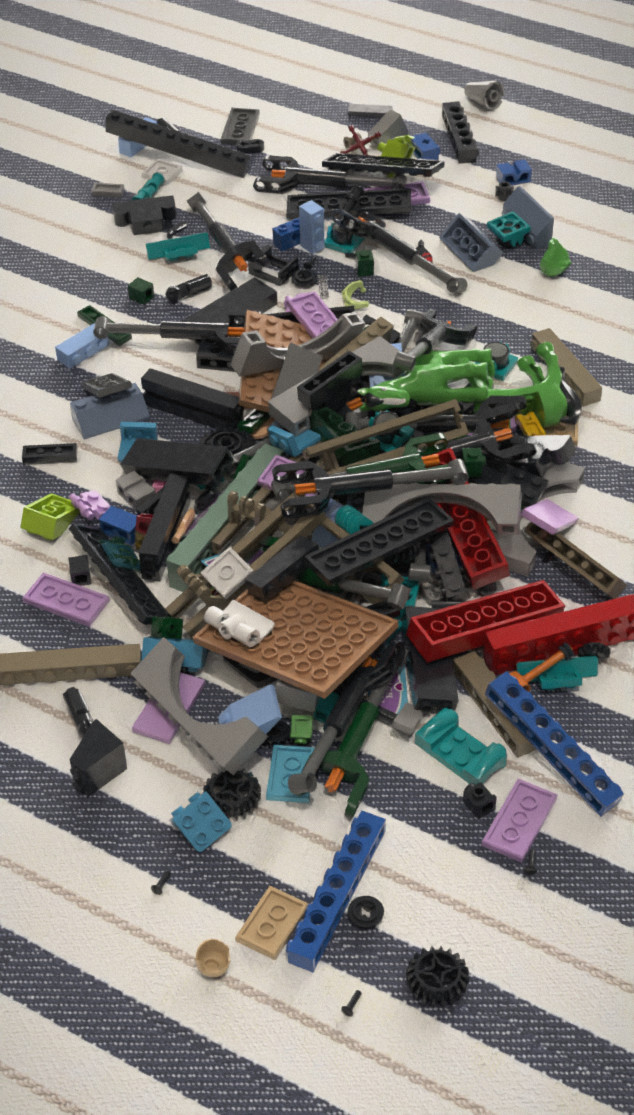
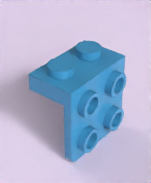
M121 421V444L117 456L118 461H123L137 438L158 440L157 424Z
M275 426L267 429L270 435L269 440L273 446L284 450L285 453L293 457L302 454V450L315 445L321 440L320 434L309 429L297 437Z
M206 791L202 794L196 792L188 799L190 803L185 808L179 806L171 813L173 817L169 820L174 827L177 826L198 852L206 849L232 826L229 819Z

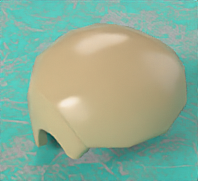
M212 938L200 944L195 957L198 971L207 977L223 975L229 968L231 961L229 947L221 940Z

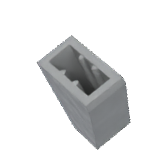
M390 109L367 135L371 137L377 131L380 132L381 137L375 138L370 142L372 146L378 147L380 142L386 144L389 139L393 140L395 137L406 136L409 132L401 114Z

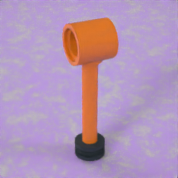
M565 642L558 647L559 652L524 676L520 675L517 671L509 674L514 676L526 691L530 692L531 687L528 682L563 658L569 660L575 656L573 649Z

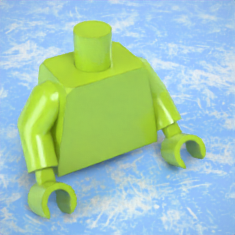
M404 135L395 137L393 140L389 139L386 144L380 142L377 150L382 152L381 156L411 158L416 148L412 146L411 141L415 137ZM391 172L387 177L394 178L396 174Z

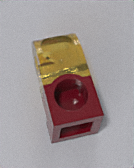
M141 513L136 516V549H140L153 517L152 514Z

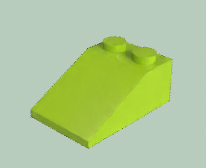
M51 493L23 507L20 528L27 530L30 534L41 535L46 540H54L65 532L80 510L71 504V500Z

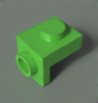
M292 715L291 741H295L294 744L306 745L307 742H312L313 716Z

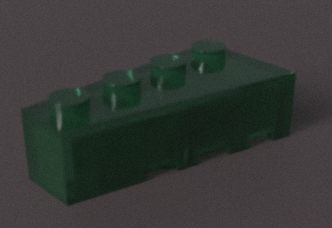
M328 407L311 412V430L321 435L322 442L359 431L356 429V425L351 422H345L344 417ZM369 438L339 448L334 451V454L343 466H347L379 455L380 441L376 438L374 440Z

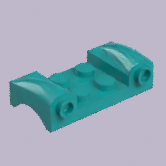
M448 708L442 709L415 733V744L468 784L474 783L476 785L480 782L484 784L492 773L506 767L507 751L502 744L492 742L487 747L459 727V717L456 711Z

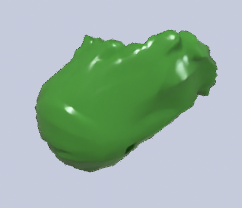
M551 238L548 249L540 260L539 266L543 274L555 277L566 270L572 262L569 261V253L559 243L558 239Z

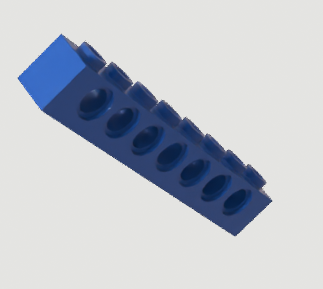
M506 671L488 684L485 692L488 699L600 817L619 804L624 795L621 787L614 783L607 776L605 770L599 767L592 760L591 756L579 747L576 740L562 729L560 723L555 721L548 714L547 710L533 699L532 694L526 691L514 676H511Z
M361 810L358 818L355 817L353 819L349 835L345 834L342 848L340 851H336L331 869L327 868L322 886L319 885L317 887L313 903L308 904L303 922L299 921L294 939H290L286 946L285 952L288 953L289 964L314 973L386 832L385 818Z

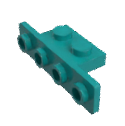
M207 232L146 244L149 260L165 257L169 261L178 260V257L181 256L185 258L193 257L194 254L198 253V250L210 248Z
M597 656L575 657L569 660L563 658L530 682L538 681L541 689L549 691L561 687L573 689L576 686H582V677L598 675ZM546 660L518 662L516 670L520 675L524 676Z

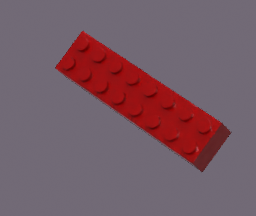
M452 448L435 453L439 455L440 464L425 468L446 465L456 459ZM436 503L454 519V525L447 528L451 544L473 590L509 577L508 563L485 516L466 506Z
M544 580L411 617L406 635L426 662H430L484 646L486 631L564 612L566 605Z
M634 594L486 631L483 648L485 664L490 671L497 675L503 674L506 671L516 670L518 662L547 660L559 652L558 647L565 642L571 646L574 654L577 655L578 648L587 643H602L609 646L634 640Z

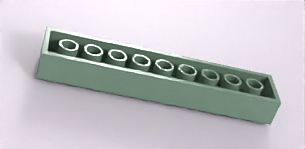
M264 444L256 451L254 457L246 463L244 469L238 472L236 478L232 483L228 484L223 494L218 496L217 501L208 508L207 513L198 520L196 526L188 532L185 539L177 545L175 551L167 557L169 587L181 592L188 588L176 572L179 566L183 564L191 570V573L202 575L201 572L207 566L201 560L217 555L212 552L211 541L229 523L228 494L232 490L238 493L239 499L237 504H239V500L243 495L247 496L248 499H252L262 488V486L257 484V480L275 455L284 457V450ZM233 540L225 547V549L221 553H223L229 547Z

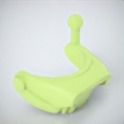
M361 280L350 283L342 291L345 306H354V309L367 308L369 306L368 301L357 302L351 299L353 292L359 287L362 293L366 292V288L363 287Z

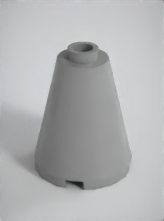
M498 81L469 82L464 88L465 96L484 108L496 110L502 104L501 98L504 96V87Z

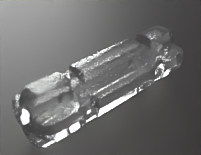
M319 275L320 298L328 299L327 276Z

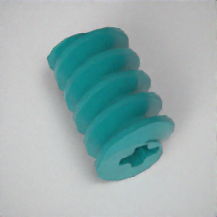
M349 505L339 508L335 515L336 524L349 535L373 524L369 518Z

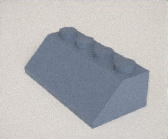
M517 186L504 202L502 215L514 211L531 226V231L523 234V238L535 250L548 246L553 237L554 217L521 186Z
M461 213L457 214L439 237L473 272L493 266L504 253L470 219Z
M136 382L132 383V388L102 397L93 395L70 402L72 420L84 440L120 429L121 421L142 422L150 419L143 394Z

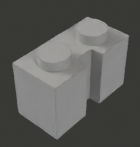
M135 471L116 480L117 493L136 512L140 505L150 499L153 494H156L154 487L149 486L145 479Z

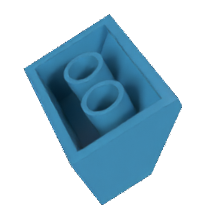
M152 636L143 638L141 661L162 638ZM166 638L185 656L182 666L186 667L187 671H198L199 668L205 667L209 649L195 644L193 640Z

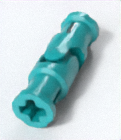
M158 172L154 173L152 178L143 185L132 200L151 198L159 189V186L164 183V176Z

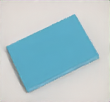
M273 746L266 800L309 803L310 792L303 794L301 797L291 793L288 788V779L292 774L301 773L308 757L314 751V747Z

